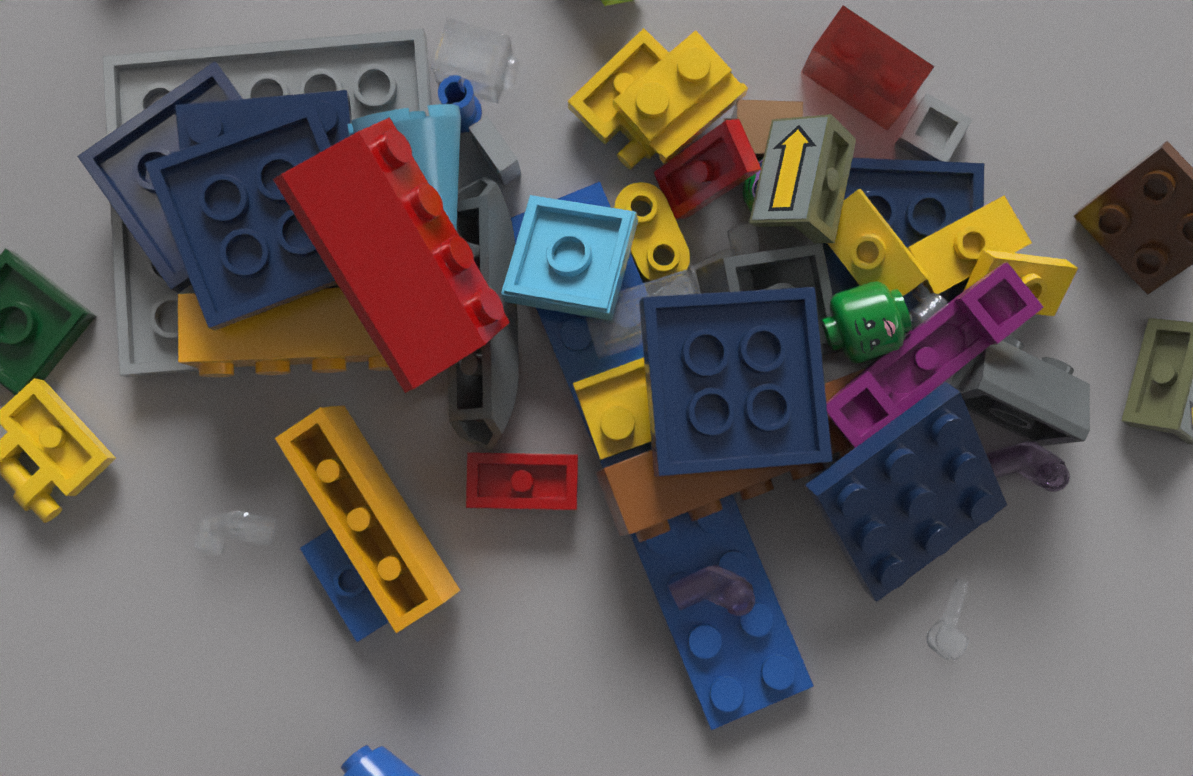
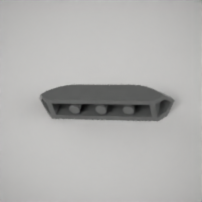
M483 176L458 190L457 233L470 246L474 262L488 286L500 297L504 313L510 323L484 346L448 367L449 423L457 435L491 452L510 420L517 395L519 378L517 304L505 302L501 295L515 248L512 221L498 184L490 178Z

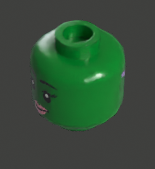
M878 281L835 294L830 300V317L821 319L824 335L830 350L842 349L845 357L856 364L900 349L904 343V334L912 330L908 308L898 289L890 291L885 284Z

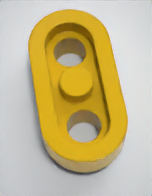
M645 182L630 184L618 194L614 208L632 211L631 206L636 201H645L651 207V212L648 215L637 216L638 224L630 254L640 277L646 283L662 288L672 286L684 277L690 263L689 248L662 191L656 186ZM658 249H667L671 252L673 261L669 265H659L654 261V252Z

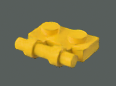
M644 28L567 101L568 109L604 144L608 143L619 131L629 139L630 142L616 155L620 162L630 170L644 157L650 159L656 152L640 138L613 107V100L669 53Z
M34 378L0 409V425L7 431L0 439V476L15 491L13 499L25 511L32 509L43 523L51 521L62 511V507L50 495L55 486L65 496H77L116 459L45 380ZM23 450L40 467L34 475L18 460Z

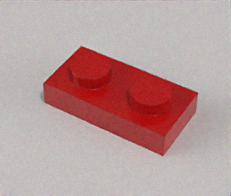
M733 119L722 122L653 173L675 219L680 220L692 216L762 169L740 119Z
M467 452L466 508L577 510L578 454Z

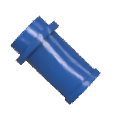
M459 75L445 78L438 88L439 101L441 104L459 106L461 115L460 133L469 132V127L481 120V104L477 97L474 96L473 86L469 80L465 79L462 86L461 76Z

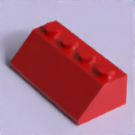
M390 117L354 133L273 179L405 393L415 389L484 346L510 323L504 313L500 297L488 286L474 262L470 246L457 233L443 209V202L439 193L427 182L412 156V149L408 140L396 129Z

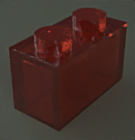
M843 5L812 48L801 73L888 131L935 66Z

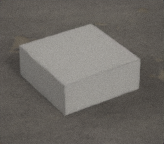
M926 93L918 103L895 144L924 161L948 162L973 119Z
M487 115L469 127L475 146L504 186L521 175L517 157Z

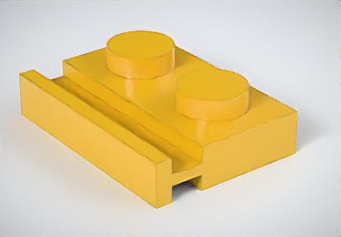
M695 30L613 100V107L640 138L655 150L660 156L659 159L666 164L736 104L737 99H742L746 96L748 87L743 82L740 83L731 73L732 69Z
M644 357L573 383L600 460L651 442Z

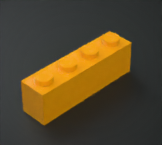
M340 288L321 290L215 331L208 328L195 293L178 294V362L199 368V376L230 377L234 376V367L255 366V374L285 375L290 374V365L312 364V372L338 373L347 371L346 363L368 362L369 370L391 371Z
M344 405L320 407L275 438L396 633L434 610L460 591Z

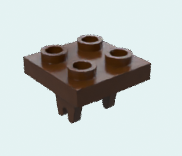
M1168 141L1164 142L1083 205L1073 216L1147 295L1193 265V167Z

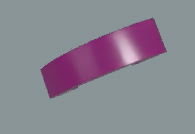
M1008 262L1001 264L907 334L900 349L876 359L826 402L828 417L852 447L856 448L931 393L987 347L1001 342L1044 307Z

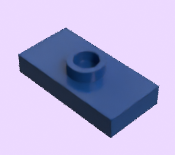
M331 528L300 547V550L356 642L389 623Z

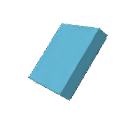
M530 195L501 292L504 301L612 321L638 224L636 211Z

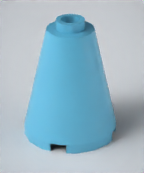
M454 104L427 105L429 116H426L425 111L409 112V108L395 109L352 120V124H347L348 136H351L390 117L396 129L408 140L413 158L427 182L439 193L443 202V209L457 231L461 129L459 106Z

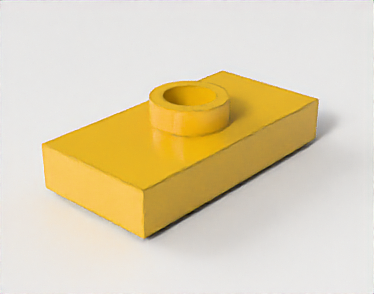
M861 189L856 190L843 201L835 243L827 244L860 286L878 281L885 284L890 291L898 289L902 296H904L929 277Z
M1004 195L907 247V249L928 274L929 277L922 284L929 297L932 298L969 278L983 249L1015 253L1032 242Z
M982 250L964 291L1001 264L1008 262L1044 307L1036 315L1055 316L1078 267L1066 259Z

